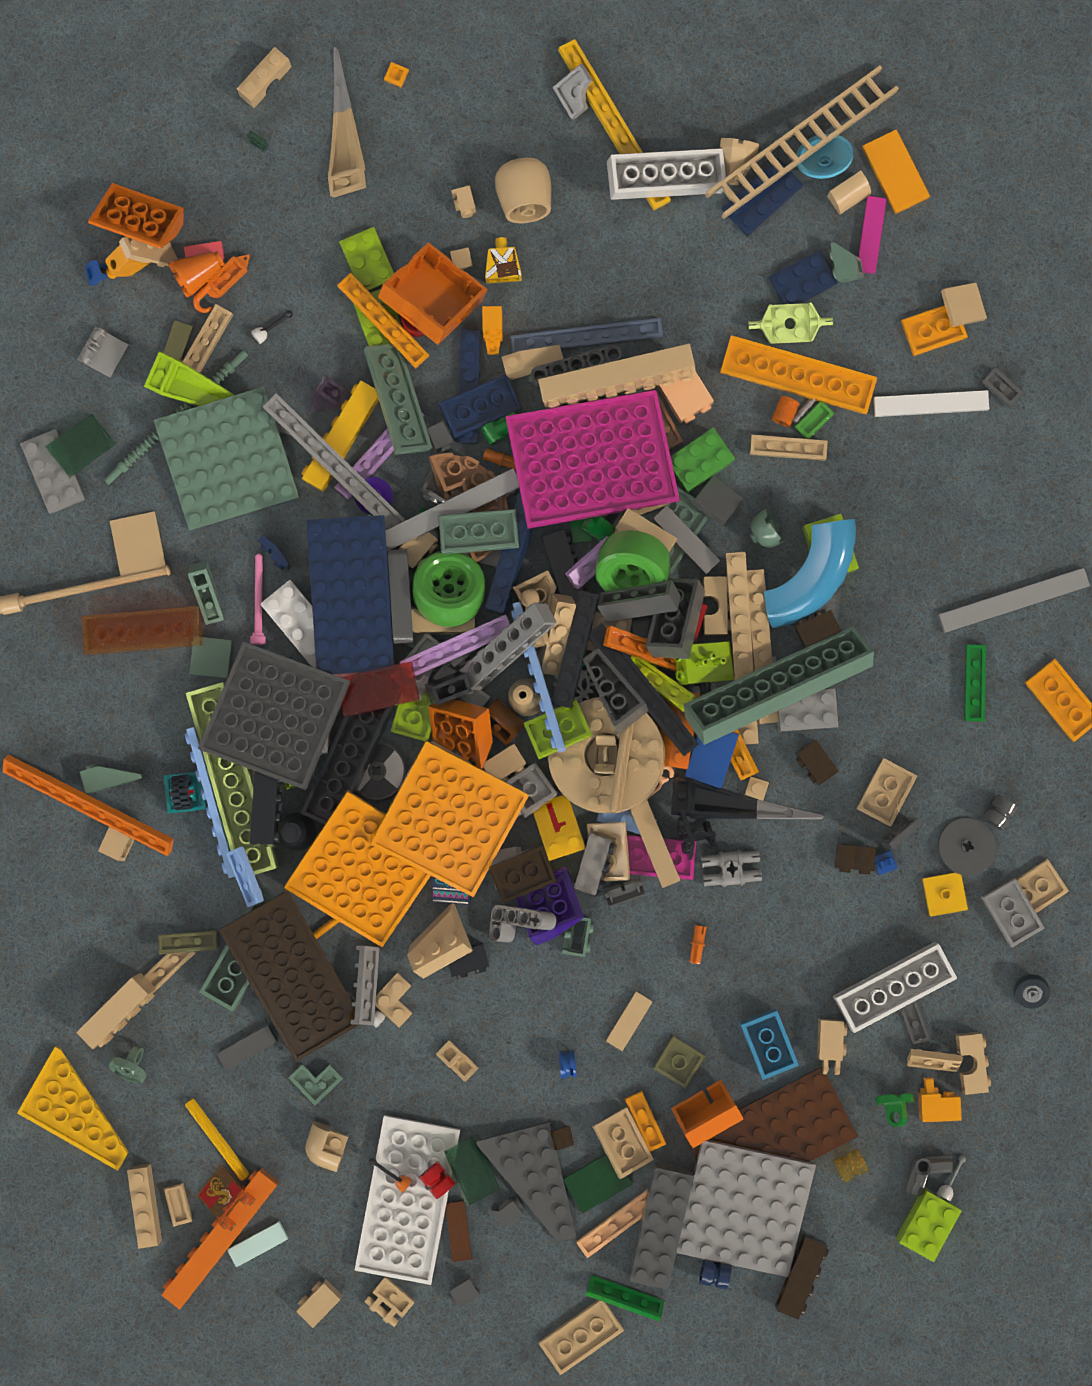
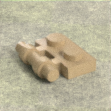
M386 1276L372 1292L377 1296V1299L374 1300L368 1296L364 1301L370 1306L369 1309L372 1312H377L383 1317L382 1320L385 1323H390L393 1327L398 1323L394 1315L397 1313L400 1317H403L415 1303L413 1298ZM384 1302L391 1309L387 1311L380 1304Z

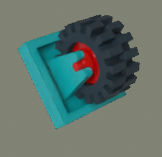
M195 772L164 775L168 814L205 810L207 808L206 800H203L201 795L203 786L201 781L198 782Z

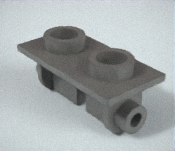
M640 878L627 881L621 887L619 884L607 888L604 891V895L609 908L646 895Z

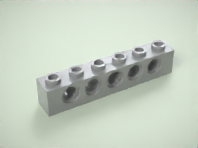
M530 604L523 614L517 616L511 625L502 630L500 635L491 639L490 644L479 650L473 659L466 662L460 672L466 673L471 690H482L557 624L547 604Z

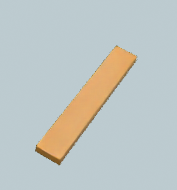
M349 273L337 285L415 369L429 357V354L352 273Z

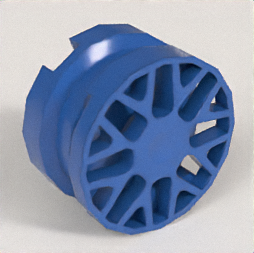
M574 1050L569 1051V1053L559 1051L561 1079H565L567 1076L577 1077Z

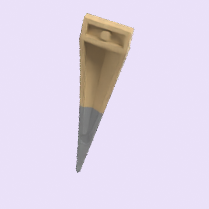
M334 47V109L328 183L330 196L337 197L366 188L364 174L366 169L339 50Z

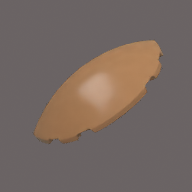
M441 453L429 457L440 497L445 499V501L496 477L491 470L485 469L479 464V461L469 456L463 457L453 453ZM506 495L501 496V499L498 498V502L493 500L468 513L508 510ZM493 550L467 552V555L475 562H478L488 556Z

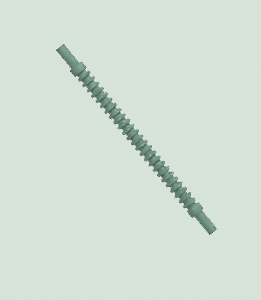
M242 350L230 363L226 362L223 365L224 368H220V372L215 373L216 376H211V380L220 385V381H224V377L228 378V374H232L235 371L234 368L248 356L247 353ZM183 402L184 405H180V409H176V413L191 409L193 406L196 407V405ZM157 429L155 432L152 431L151 436L148 435V439H144V443L140 442V446H136V450H132V454L128 453V457H124V461L117 463V467L103 479L108 485L122 472L126 473L129 470L128 467H132V463H136V459L141 458L140 455H145L144 452H148V448L153 447L152 444H157L156 440L160 441Z

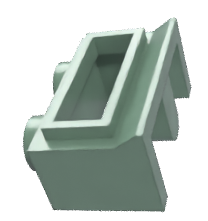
M584 917L580 920L585 922L581 950L571 949L574 924L565 931L562 954L585 957L586 953H590L591 942L588 941V936L593 934L594 922H591L590 917Z

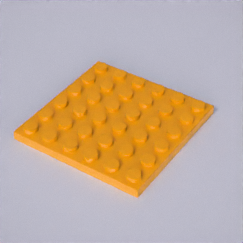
M425 741L373 836L370 845L474 897L529 794Z
M347 790L284 885V888L383 947L431 875L370 845L385 813Z

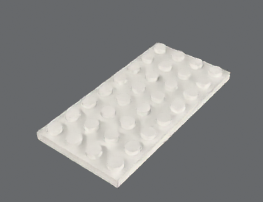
M384 1115L376 1160L397 1177L405 1175L412 1179L405 1192L402 1193L395 1185L396 1180L374 1165L355 1271L431 1285L448 1192L435 1199L429 1191L430 1187L425 1186L419 1179V1176L437 1161L444 1167V1174L452 1176L460 1129Z

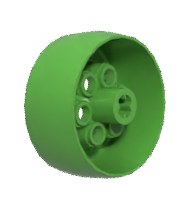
M632 530L614 533L605 540L600 548L595 568L597 582L605 592L665 582L668 580L670 573V554L660 540L648 533Z
M437 552L424 559L417 567L412 585L413 599L419 613L429 622L442 627L460 626L473 619L479 612L485 597V579L480 566L471 557L463 553L442 555V552ZM450 575L451 579L447 580L444 576ZM458 581H463L464 584H463V585H458L457 582H458ZM433 582H438L440 585L434 586Z

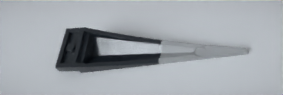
M673 777L671 815L680 816V810H685L686 816L689 818L822 819L824 817L821 814L737 794L695 779Z

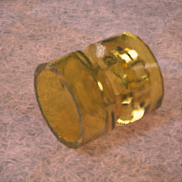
M857 1148L848 1152L847 1157L840 1156L833 1160L844 1183L853 1180L856 1174L861 1176L869 1172Z

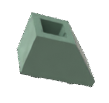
M835 242L831 243L829 253L831 260L834 261V278L841 283L864 278L861 259Z

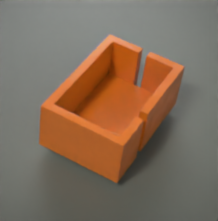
M722 1080L706 1088L714 1101L712 1104H710L702 1090L671 1108L692 1148L743 1120L740 1111Z

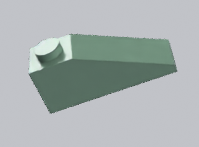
M207 560L188 565V576L205 624L208 625L224 620Z
M96 764L85 766V770L80 771L86 794L145 778V774L97 766Z

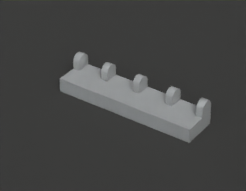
M356 946V950L359 951V963H355V967L358 968L357 983L353 985V987H357L356 1002H352V1006L355 1007V1019L351 1020V1024L374 1025L379 947Z

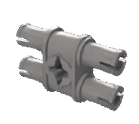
M737 849V851L730 852L720 851L715 855H701L702 861L709 860L708 862H701L702 868L711 866L721 867V871L718 874H703V880H711L703 881L704 887L721 885V887L729 885L743 886L745 882L762 881V876H754L762 875L761 869L749 871L742 869L743 863L760 862V857H752L760 855L759 850L742 852ZM731 862L736 867L732 875L729 870H726L727 867H730Z

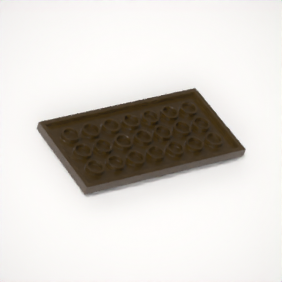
M288 889L219 929L295 1062L358 1026L357 1024H351V1020L355 1019V1007L352 1006L349 995Z

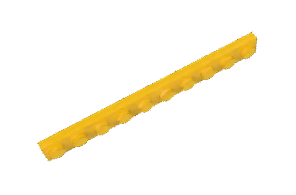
M574 39L560 46L558 51L570 72L578 65L583 64L593 81L589 84L586 91V98L619 154L643 153L577 41ZM669 196L646 198L653 211L671 201Z

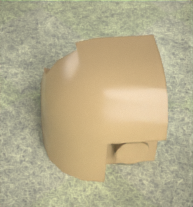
M313 1121L306 1141L305 1149L307 1156L317 1166L337 1172L349 1136L331 1130V1126Z

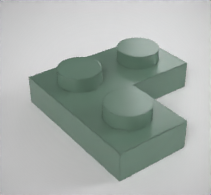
M302 1064L288 1078L315 1106L344 1077L331 1064L317 1077Z

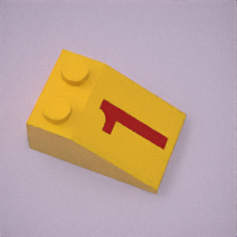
M564 795L552 798L541 805V808L533 812L549 861L585 849L570 800Z

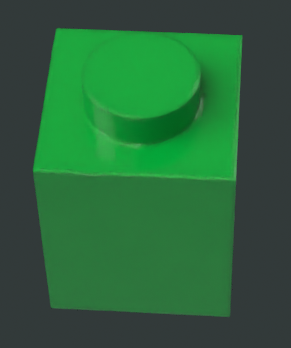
M601 516L585 518L584 523L581 525L586 532L599 541H602L606 536H611L615 530V527Z

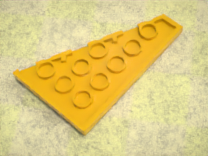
M55 1046L17 1113L118 1171L129 1151L61 1048Z

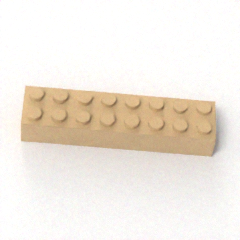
M685 344L538 379L545 408L550 409L596 401L602 398H613L623 393L630 395L636 393V390H651L661 384L669 386L678 380L682 382L689 381L696 376L691 346L690 344Z

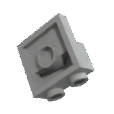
M536 763L506 781V783L529 794L519 813V816L523 815L524 818L557 796L556 791Z

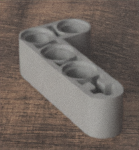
M495 905L491 912L489 936L494 942L509 943L515 937L516 926L552 930L556 925V917L553 913Z

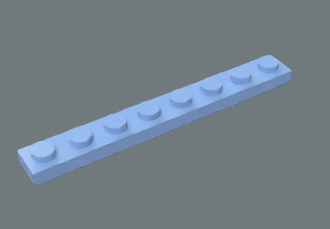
M520 602L513 604L514 610L511 611L513 620L524 613ZM532 645L524 652L525 658L529 657L531 664H528L530 675H534L536 679L533 685L536 694L540 693L542 699L539 701L541 711H545L547 719H544L547 730H551L553 737H550L553 749L557 748L559 753L566 751L538 656Z
M194 726L186 729L185 738L187 744H191L192 752H190L192 762L197 765L198 770L195 771L198 782L201 781L203 789H201L202 798L207 800V816L209 819L212 818L214 826H211L213 836L218 839L219 856L222 855L224 863H222L223 872L228 874V878H232L235 875L226 854L231 850L203 752L198 749L200 742Z

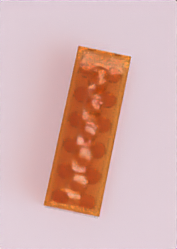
M197 606L81 616L84 655L88 656L203 646L201 610Z

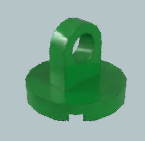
M887 1094L875 1098L876 1105L885 1106L886 1119L889 1125L892 1127H902L906 1124V1104L914 1102V1094ZM896 1112H898L899 1114L898 1122L894 1120V1115Z

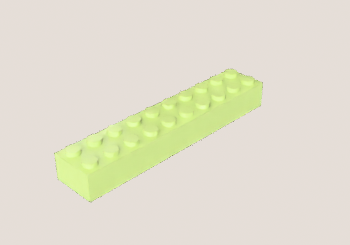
M224 682L186 693L199 742L202 740L225 685ZM203 752L230 850L232 851L243 846L255 874L279 868L274 847H255L250 844L254 777L251 769Z

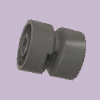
M998 794L992 802L993 807L988 808L982 817L996 828L1004 831L1009 824L1008 818L1013 817L1019 808Z

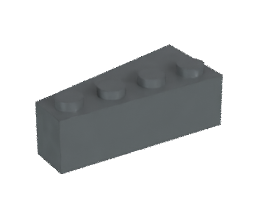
M599 648L583 659L617 735H619L648 712L647 705Z

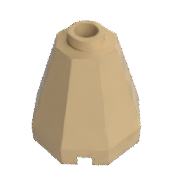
M721 138L719 148L723 149L726 177L756 156L759 148L758 143L746 140L738 141L739 139ZM749 168L742 173L744 177L746 176ZM734 178L728 184L738 185L740 181Z

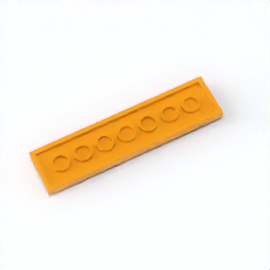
M732 335L730 336L720 373L814 399L819 402L822 401L826 404L865 415L868 412L877 377Z

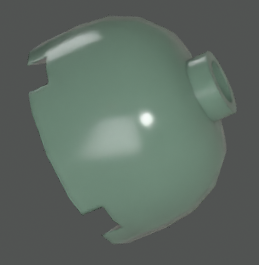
M765 508L754 516L750 526L752 531L750 537L755 544L759 542L764 547L772 548L786 540L784 533H779L778 526L780 525L770 511H767Z

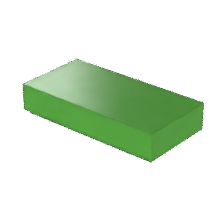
M820 401L794 428L805 439H810L835 413L824 402Z

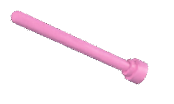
M260 553L255 556L254 633L250 637L251 645H266V637L262 633V606L260 605L262 603L263 556Z

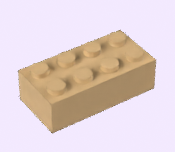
M142 973L135 975L76 1033L92 1049L97 1046L101 1048L114 1037L112 1033L115 1034L127 1024L126 1019L130 1020L141 1011L140 1006H144L155 997L153 994L156 990L155 986Z

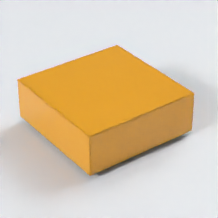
M391 62L384 81L402 88L409 69Z

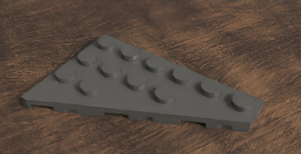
M550 1122L476 1140L477 1146L557 1242L576 1237L559 1160L551 1137Z

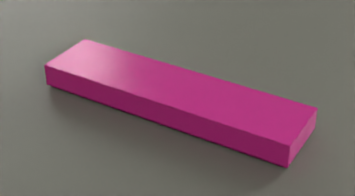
M867 196L858 257L862 261L863 273H876L886 198Z

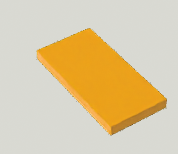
M897 129L862 146L895 214L930 198Z
M1055 658L1024 682L1072 742H1075L1092 728V703Z

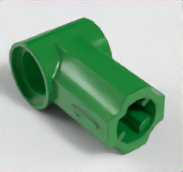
M512 412V413L508 414L507 416L516 415V414H515L514 412ZM506 416L498 421H492L481 428L490 446L496 444L495 442L498 440H503L508 435Z

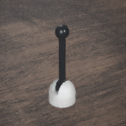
M286 311L284 316L265 329L262 327L255 328L251 331V334L261 344L267 339V332L286 318L293 316L292 311Z

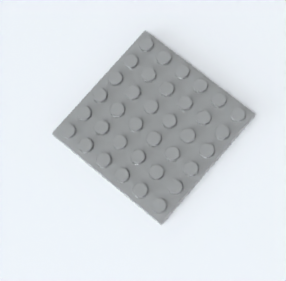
M712 1140L701 1143L676 1253L788 1277L816 1164Z

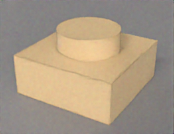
M750 776L744 795L763 801L769 782Z

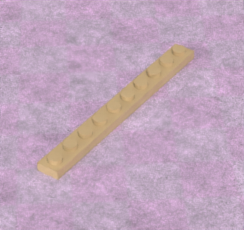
M745 552L725 553L734 681L754 672ZM757 721L738 729L745 744L759 743Z

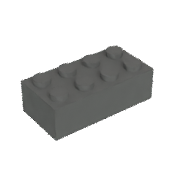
M668 578L667 581L672 580L681 596L678 611L653 614L646 647L652 657L689 659L705 590L699 579Z

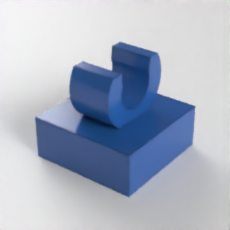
M92 260L86 265L85 271L90 286L97 285L101 280H105L108 277L107 273L102 274L100 271L106 267V264H98L97 260Z
M891 850L876 855L875 866L879 875L898 869Z

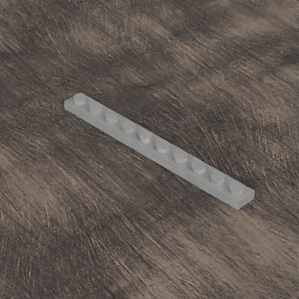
M277 393L263 406V409L373 516L385 515V527L387 530L406 521Z

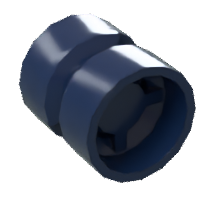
M704 1259L699 1283L707 1286L715 1284L716 1288L727 1290L732 1265L725 1263L716 1264L715 1261Z

